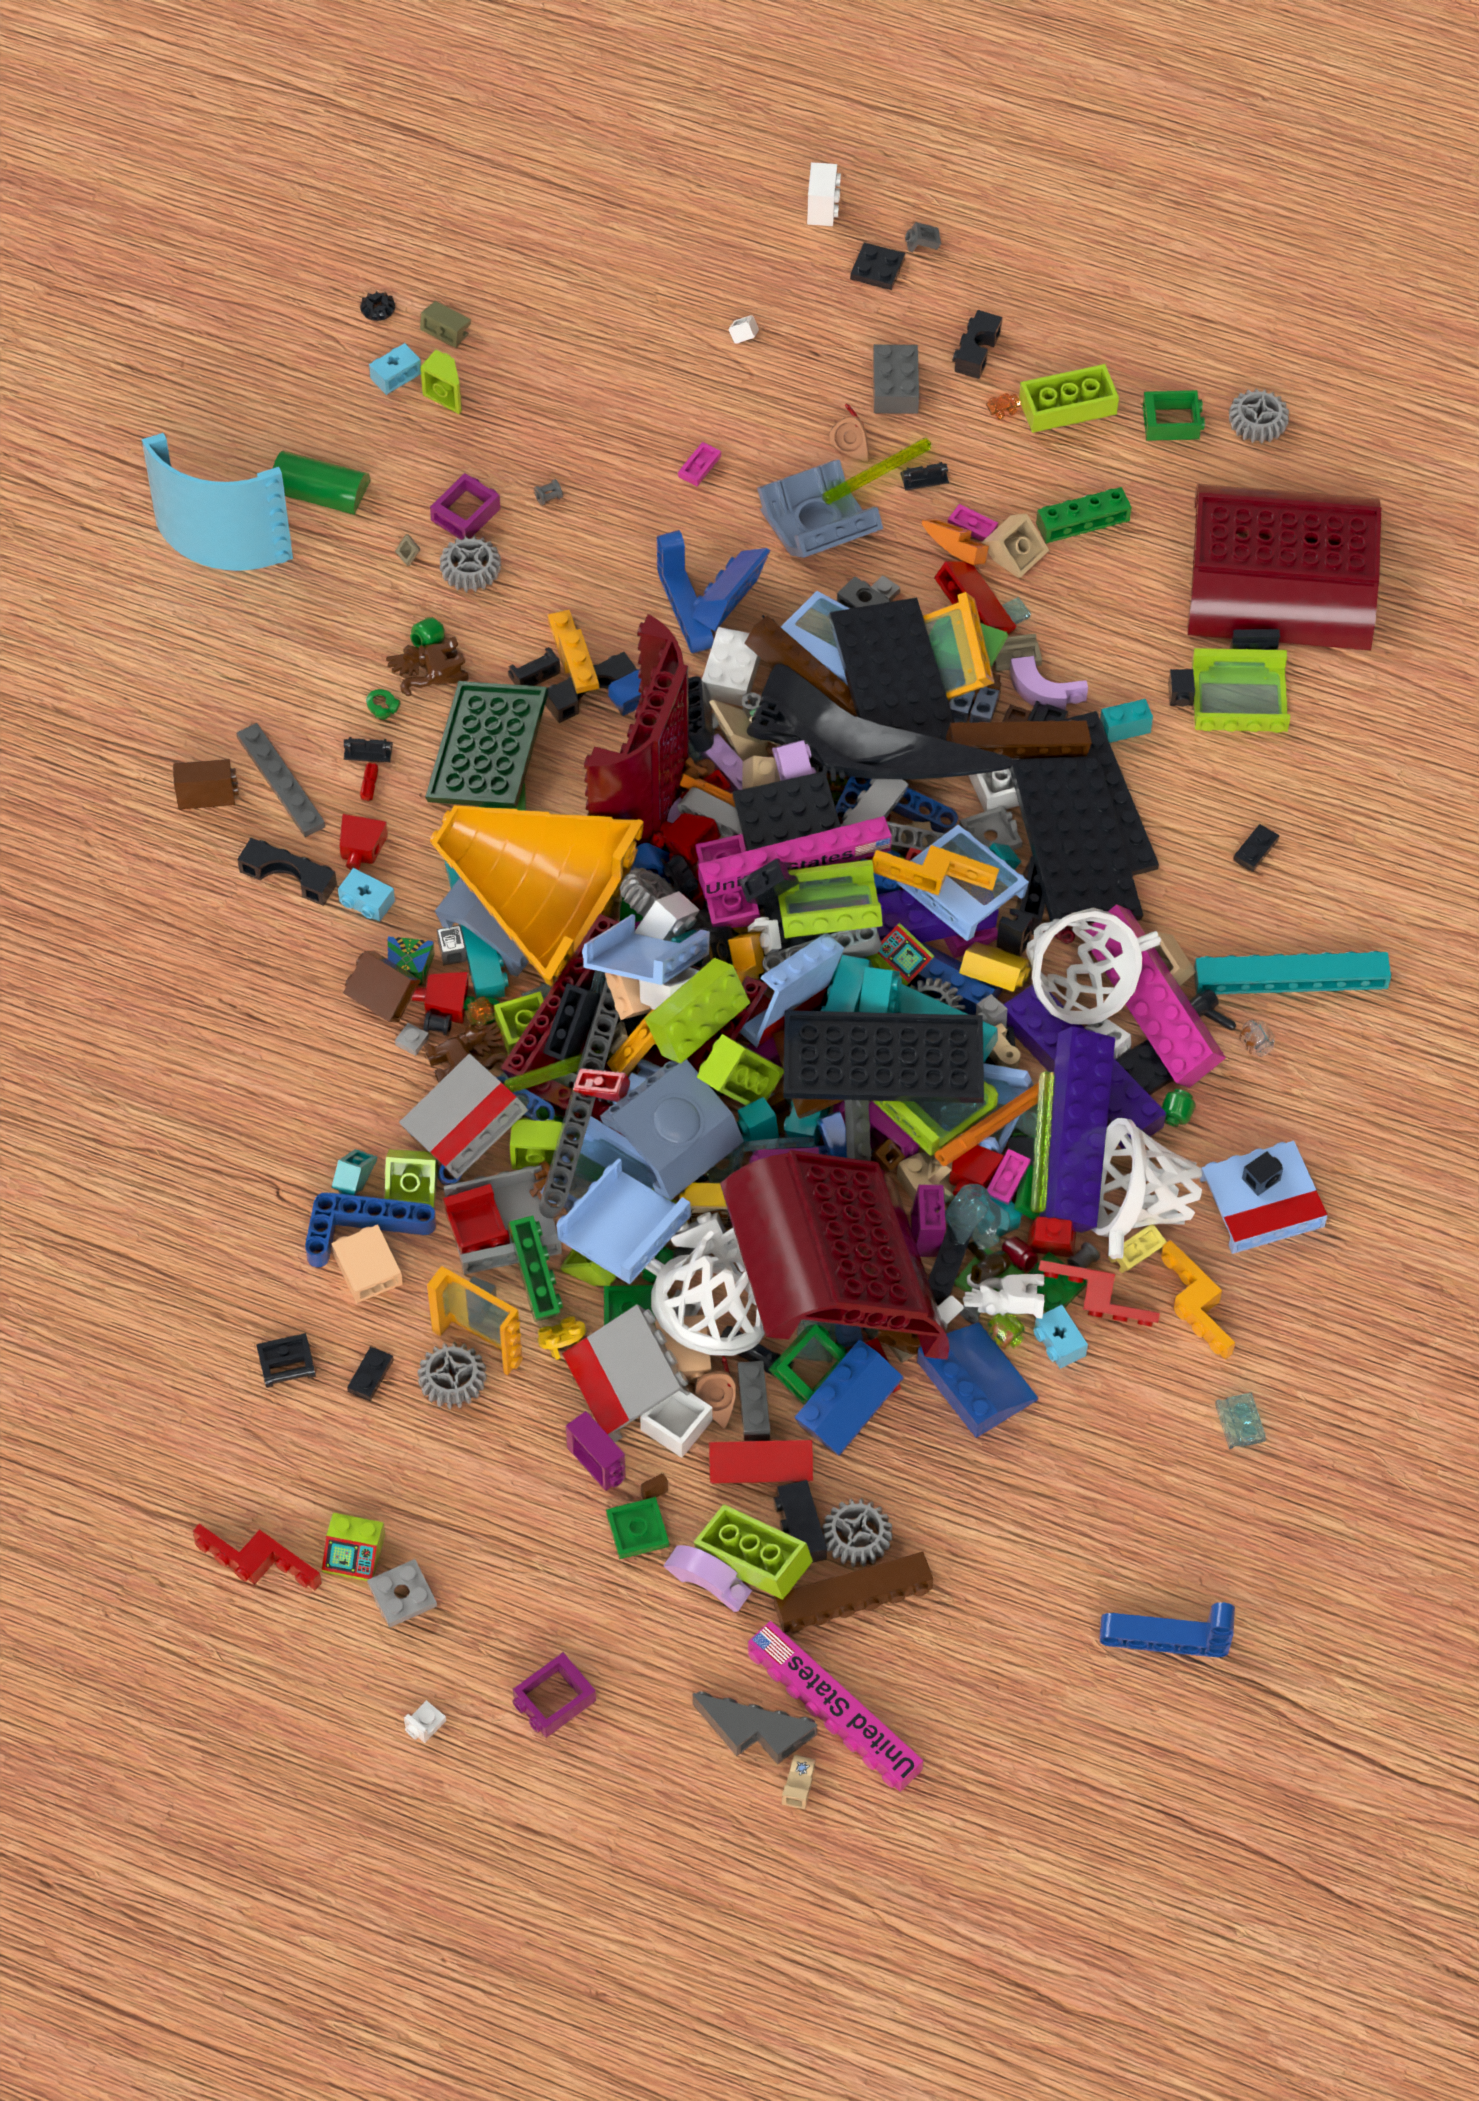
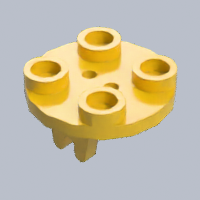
M566 1317L560 1321L561 1324L552 1327L545 1326L537 1331L539 1347L549 1349L555 1360L560 1359L558 1348L572 1343L576 1345L587 1332L585 1324L576 1321L575 1317Z

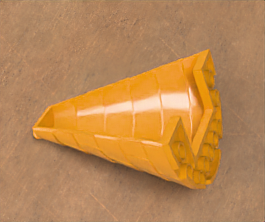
M454 805L451 811L447 810L444 814L443 824L439 830L436 829L433 832L430 843H432L449 866L454 868L468 889L476 895L509 939L517 945L529 963L535 967L546 984L553 987L598 915L602 914L610 917L612 913L610 910L614 903L612 897L618 898L620 896V886L623 878L631 871L638 851L636 849L637 842L634 840L641 839L644 821L640 819H612V817L549 814V812L519 811L517 809Z

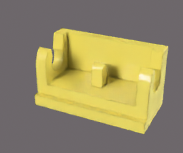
M1152 1224L1124 1242L1122 1259H1111V1256L1108 1259L1111 1263L1117 1261L1121 1266L1119 1272L1124 1273L1161 1249L1167 1241L1155 1225Z

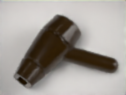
M972 1241L968 1244V1249L980 1261L972 1266L970 1280L974 1284H980L986 1279L1001 1275L1010 1267L1011 1260L1006 1252L997 1251L987 1255L976 1242Z

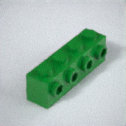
M1122 487L1108 489L1104 492L1093 495L1089 494L1082 498L1066 500L1063 503L1037 509L1036 525L1045 544L1128 522L1130 521L1132 507Z
M533 1215L509 1221L508 1229L534 1322L559 1316L563 1305L560 1294H555L553 1285L556 1284L554 1272L552 1269L548 1270L546 1260H549V1254L546 1245L542 1246L539 1236H543L540 1222H535Z

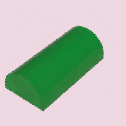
M284 450L278 454L273 468L279 467L281 470L285 496L354 515L371 481L369 473Z

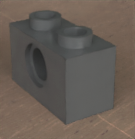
M857 577L851 579L837 593V602L849 609L890 602L883 593L877 592L867 582L861 581Z

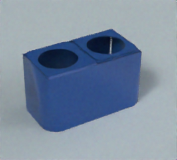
M640 669L612 682L608 687V697L622 716L635 711L639 705L642 694L639 692L641 679L638 678Z
M643 843L636 847L638 851L631 870L644 868L646 871L651 870L654 874L658 873L661 878H665V881L670 884L674 882L664 874L663 869L665 867L660 860L662 858L668 862L670 860L669 852L649 843Z

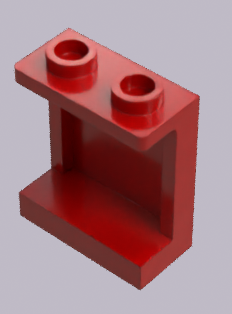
M491 1184L443 1198L444 1211L460 1255L510 1244L509 1232L503 1224L494 1200V1191Z

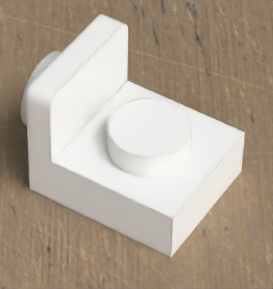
M768 917L755 919V922L748 926V932L762 931L760 945L764 948V954L769 955L781 949L778 920H769Z
M426 1700L412 1716L407 1714L404 1717L405 1731L413 1739L419 1738L426 1743L446 1722V1716Z

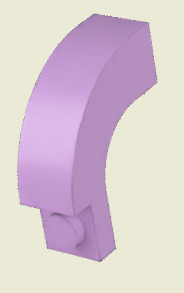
M1034 656L1011 659L1010 676L1012 684L1017 693L1029 704L1034 706L1037 700L1042 705L1049 704L1066 710V704L1068 703L1077 704L1087 700L1088 685L1086 680L1068 683L1050 682L1039 674Z

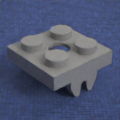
M1004 806L960 820V826L988 848L992 843L1009 845L1012 850L1022 847V840L1017 833L1016 820H1012V813H1007ZM992 830L997 833L998 837L993 841L985 839L984 833Z
M415 1559L367 1580L376 1606L380 1609L381 1616L385 1618L389 1628L437 1607V1602ZM399 1585H405L409 1588L410 1593L405 1598H398L394 1594L395 1588Z

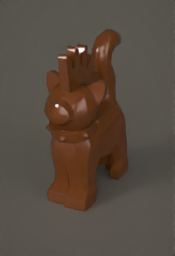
M455 636L451 637L449 642L444 644H429L419 647L407 645L403 649V654L386 657V661L389 662L388 667H393L392 673L400 671V676L408 672L409 676H412L413 672L419 675V667L425 666L426 676L409 677L401 683V692L406 696L412 695L411 686L422 688L432 684H455L458 681H468L469 677L468 672L461 670V665L465 663V658L463 654L457 653L456 647L458 642Z
M492 1023L481 1030L470 1025L466 1027L464 1033L459 1034L457 1037H452L438 1046L433 1047L430 1044L424 1046L431 1066L446 1061L450 1065L445 1070L439 1068L434 1071L438 1083L473 1050L483 1057V1052L491 1053L489 1048L499 1047L495 1042L501 1041L502 1037L496 1036L501 1032L499 1028L495 1029L497 1027L496 1023ZM501 1052L495 1053L479 1063L489 1071L496 1063L500 1062L503 1064L508 1055Z

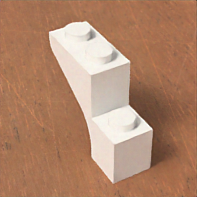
M707 1212L697 1217V1221L691 1224L685 1222L671 1238V1241L675 1246L696 1248L701 1239L710 1230L719 1228L720 1235L727 1231L718 1212L712 1215L710 1212ZM735 1239L725 1244L728 1251L737 1248ZM736 1262L740 1269V1272L745 1271L741 1263Z

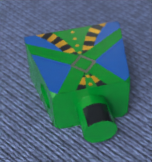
M388 936V960L421 980L419 985L424 984L435 954L434 942Z

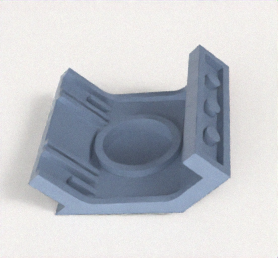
M838 459L757 487L762 504L761 512L788 553L792 556L805 558L884 529L878 507L874 506L862 510L849 491L841 462Z
M459 878L435 910L442 927L450 929L454 923L467 927L502 956L509 973L518 977L529 961L517 945L509 939L494 917L488 913L476 895Z
M687 1059L681 1064L673 1060L667 1062L656 1073L649 1076L642 1084L628 1092L624 1098L610 1106L606 1112L600 1115L603 1124L622 1133L647 1162L657 1178V1181L652 1184L655 1192L669 1200L673 1199L744 1142L732 1112L708 1084L697 1078L698 1072Z

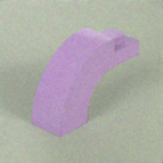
M676 1546L663 1565L681 1582L695 1583L711 1592L733 1612L740 1610L752 1592L748 1586L736 1577L738 1573L730 1566L694 1547Z

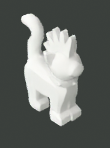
M971 1273L967 1275V1284L972 1287V1292H965V1297H963L965 1307H978V1312L989 1315H996L998 1313L1001 1315L1006 1313L1033 1314L1036 1318L1042 1319L1044 1295L1037 1294V1286L1044 1285L1043 1274L1008 1275L1004 1278H989L980 1284H974L970 1280Z

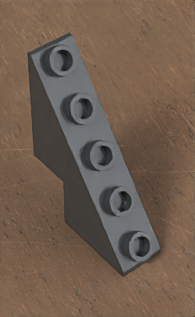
M706 1692L693 1694V1706L736 1756L758 1741L778 1765L817 1735V1724L808 1717H801L799 1719L791 1717L783 1711L771 1712L764 1710L761 1706L755 1704L748 1706L738 1704L737 1701L731 1698H723V1700L714 1698Z

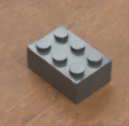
M874 344V413L918 414V345Z

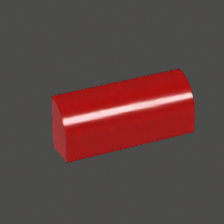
M965 561L944 562L934 579L952 605L959 603V594L967 592L975 598L980 623L1007 632L1009 635L1017 626L975 566Z
M812 1440L709 1442L710 1484L813 1481Z

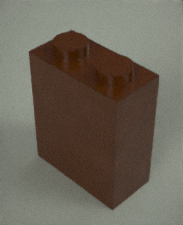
M230 759L173 764L174 787L179 810L235 805V796L239 795L236 768H231Z
M364 951L356 961L357 967L355 971L347 978L345 982L346 988L343 993L386 1021L399 1022L421 980L379 953Z

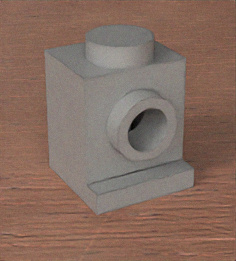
M992 994L977 1003L976 1015H983L984 1022L994 1027L1002 1023L1006 1027L1007 1008Z

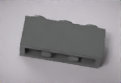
M763 1361L739 1362L738 1386L744 1441H770V1423Z

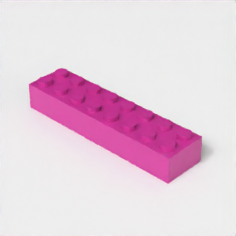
M1116 904L1108 911L1131 928L1137 938L1146 935L1129 909ZM1098 922L1091 925L1103 930L1106 927L1105 924ZM1092 929L1085 931L1093 937L1098 933V931ZM1109 937L1105 944L1107 950L1114 958L1123 954L1121 943ZM1153 947L1141 952L1142 970L1135 992L1125 1004L1175 1082L1190 1088L1226 1057ZM1098 949L1091 950L1098 962L1106 960L1105 956ZM1113 967L1105 971L1115 987L1121 978Z

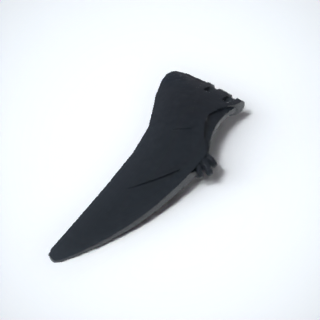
M776 664L771 671L761 694L760 707L756 709L752 717V723L747 728L749 736L759 740L772 741L780 745L804 740V743L808 744L811 751V758L809 759L819 765L825 771L826 776L828 773L831 774V782L836 781V775H839L840 779H844L845 776L869 779H930L989 773L1012 767V758L1002 754L880 725L853 716L836 705L793 669L783 664Z

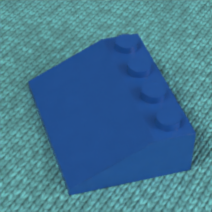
M979 1322L946 1333L949 1342L947 1360L925 1357L922 1347L918 1348L917 1363L975 1438L1038 1400L1034 1391Z

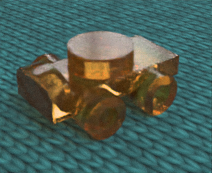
M1005 393L998 398H990L986 406L991 415L996 414L998 419H1002L1005 417L1004 411L1008 410L1010 415L1017 413V407H1020V400L1016 394L1009 395Z
M485 996L467 1005L469 1010L465 1014L471 1025L476 1023L477 1027L486 1024L487 1021L495 1018L494 1010Z

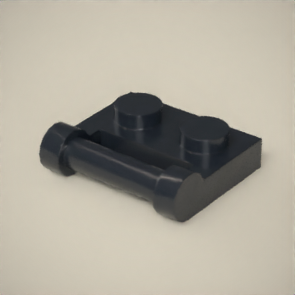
M306 1333L256 1344L266 1388L273 1387L275 1383L308 1376V1379L316 1377ZM305 1362L304 1367L273 1374L270 1373L272 1368Z

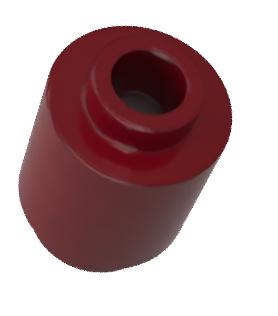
M1019 1237L1008 1238L1002 1244L1001 1251L1009 1255L1011 1264L1019 1270L1029 1271L1037 1264L1038 1255L1036 1251Z

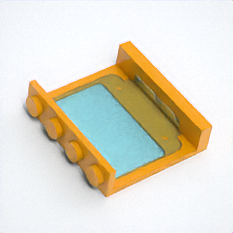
M967 592L958 595L959 603L923 616L948 700L994 684L975 598Z
M441 1266L427 1284L432 1332L441 1337L451 1322L461 1326L502 1350L503 1372L508 1376L512 1369L516 1370L523 1360L518 1309Z

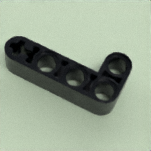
M693 676L688 678V738L695 751L702 753L709 750L714 744L712 707L709 703L711 696L699 676Z

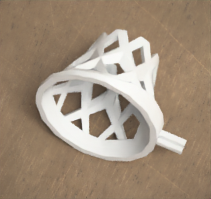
M1096 908L1074 912L1062 919H1053V922L1043 923L1034 930V939L1027 943L1026 954L1031 963L1030 967L1033 970L1032 980L1037 998L1050 1014L1070 1024L1092 1025L1102 1022L1121 1010L1135 992L1142 970L1141 952L1160 945L1161 938L1158 936L1157 931L1137 938L1132 929L1118 917ZM1086 921L1102 923L1106 927L1103 930L1088 925ZM1067 925L1072 926L1073 932L1086 942L1078 946V955L1083 964H1075L1067 968V978L1056 974H1048L1046 977L1041 972L1044 952L1054 935ZM1092 929L1098 931V933L1093 937L1084 930ZM1109 937L1121 943L1123 954L1114 958L1107 950L1105 944ZM1098 949L1105 956L1106 960L1094 963L1088 952ZM1114 967L1121 979L1115 987H1102L1101 973ZM1089 973L1092 986L1077 983L1076 974ZM1054 983L1067 988L1066 996L1058 991ZM1049 992L1057 993L1066 1001L1063 1008L1057 1006ZM1080 992L1096 994L1097 1007L1088 1009L1075 1001ZM1103 994H1109L1103 1003ZM1073 1006H1075V1007L1079 1008V1009L1082 1010V1011H1070V1010H1071V1008H1072Z
M1124 1118L1115 1119L1106 1130L1097 1228L1091 1229L1100 1236L1109 1237L1108 1256H1111V1259L1123 1258L1124 1236L1133 1228L1152 1224L1184 1225L1185 1220H1191L1195 1211L1186 1204L1200 1200L1202 1189L1191 1180L1202 1177L1201 1168L1196 1166V1162L1163 1147L1136 1127L1132 1120ZM1121 1140L1126 1149L1115 1150ZM1131 1155L1133 1159L1132 1172L1125 1176L1122 1175L1110 1163L1112 1156ZM1156 1157L1163 1169H1158L1149 1158ZM1108 1171L1115 1180L1105 1184ZM1181 1182L1191 1193L1177 1197L1179 1188L1175 1184ZM1123 1187L1127 1191L1121 1207L1103 1200L1104 1194ZM1104 1207H1106V1208H1108V1209H1110V1210H1112V1211H1114V1212H1112L1111 1214L1107 1215L1106 1210H1105Z
M719 1228L710 1230L690 1255L678 1256L669 1260L665 1265L653 1258L645 1267V1269L657 1276L651 1291V1309L660 1327L683 1346L708 1355L733 1356L754 1348L764 1337L765 1332L758 1309L754 1327L746 1316L751 1304L756 1305L733 1228L723 1235H720ZM735 1239L737 1248L728 1251L725 1244ZM733 1262H740L745 1272L743 1274L740 1273ZM702 1270V1284L688 1290L690 1280L695 1272ZM674 1281H684L681 1296L669 1299L667 1292ZM725 1282L727 1297L714 1308L712 1290ZM744 1289L748 1293L746 1308H744L740 1299V1294ZM700 1302L705 1318L692 1328H689L684 1324L685 1305ZM679 1306V1313L677 1318V1315L673 1307ZM729 1311L737 1320V1323L728 1338H722L719 1335L715 1320ZM708 1326L712 1336L698 1331ZM740 1327H742L746 1332L744 1334L735 1336Z

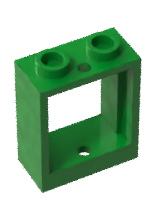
M1197 390L1144 392L1142 408L1146 441L1195 440L1200 438V432L1205 428V419L1200 417L1203 403L1202 399H1198ZM1190 409L1192 423L1157 424L1155 410Z
M816 1324L807 1325L768 1369L803 1405L808 1402L847 1353V1350L841 1344L834 1343L828 1337L830 1334L823 1326ZM814 1337L837 1361L811 1390L787 1365Z

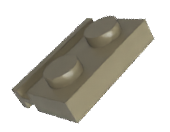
M1036 634L1007 637L994 661L996 671L1010 670L1011 659L1030 656H1034L1036 666H1042Z

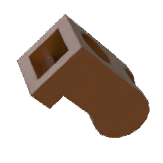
M890 1138L885 1139L880 1145H876L871 1150V1162H878L880 1168L886 1172H891L905 1158L904 1154Z
M881 1329L878 1331L877 1338L879 1342L912 1355L918 1354V1348L921 1347L917 1334Z

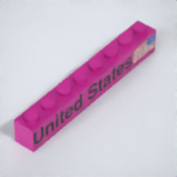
M884 816L699 863V882L705 899L743 890L740 883L741 879L776 858L789 863L793 867L790 870L847 863L874 856L876 850L889 852L891 851V833Z
M769 1621L748 1641V1655L751 1660L758 1665L761 1663L774 1681H780L786 1686V1690L794 1699L799 1698L812 1716H818L822 1719L827 1730L834 1735L837 1733L850 1751H856L860 1754L865 1765L871 1770L876 1769L889 1787H895L901 1792L923 1770V1760L773 1622Z

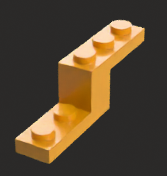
M570 609L547 614L548 623L565 674L570 673L576 693L599 689V682L581 629L576 630Z
M933 845L930 846L923 865L876 850L872 861L875 874L935 895H939L947 875L993 891L999 873V868Z
M747 931L728 940L733 966L741 984L746 976L758 979L759 974L765 972L763 968L764 954L760 945L762 931Z
M645 1019L641 1021L607 1062L613 1072H621L628 1075L649 1049L656 1044Z
M1169 1240L1163 1245L1162 1261L1168 1268H1172L1177 1272L1181 1281L1188 1286L1175 1297L1174 1311L1180 1319L1186 1320L1191 1325L1192 1330L1198 1337H1203L1209 1343L1211 1350L1215 1354H1220L1226 1360L1233 1354L1235 1342L1206 1314L1220 1302L1222 1290L1176 1244Z

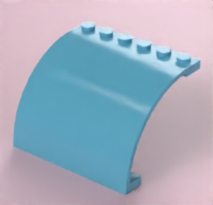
M164 433L142 439L156 525L164 539L181 555L204 566L233 571L260 569L293 559L283 478L279 467L257 473L256 478L234 482L202 480L181 473L171 467L167 439Z

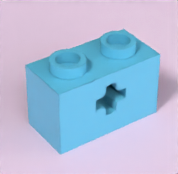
M404 343L369 364L370 379L387 395L421 374V359Z
M354 868L338 888L339 902L349 909L353 908L361 912L366 918H373L379 922L395 902L394 888Z
M1063 1305L1044 1313L1042 1319L1036 1318L1033 1329L1034 1335L1039 1342L1044 1343L1049 1359L1052 1362H1056L1060 1369L1086 1356L1088 1344Z

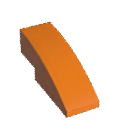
M937 519L922 520V526L928 534L950 554L972 565L985 564L989 546L970 540L971 530Z

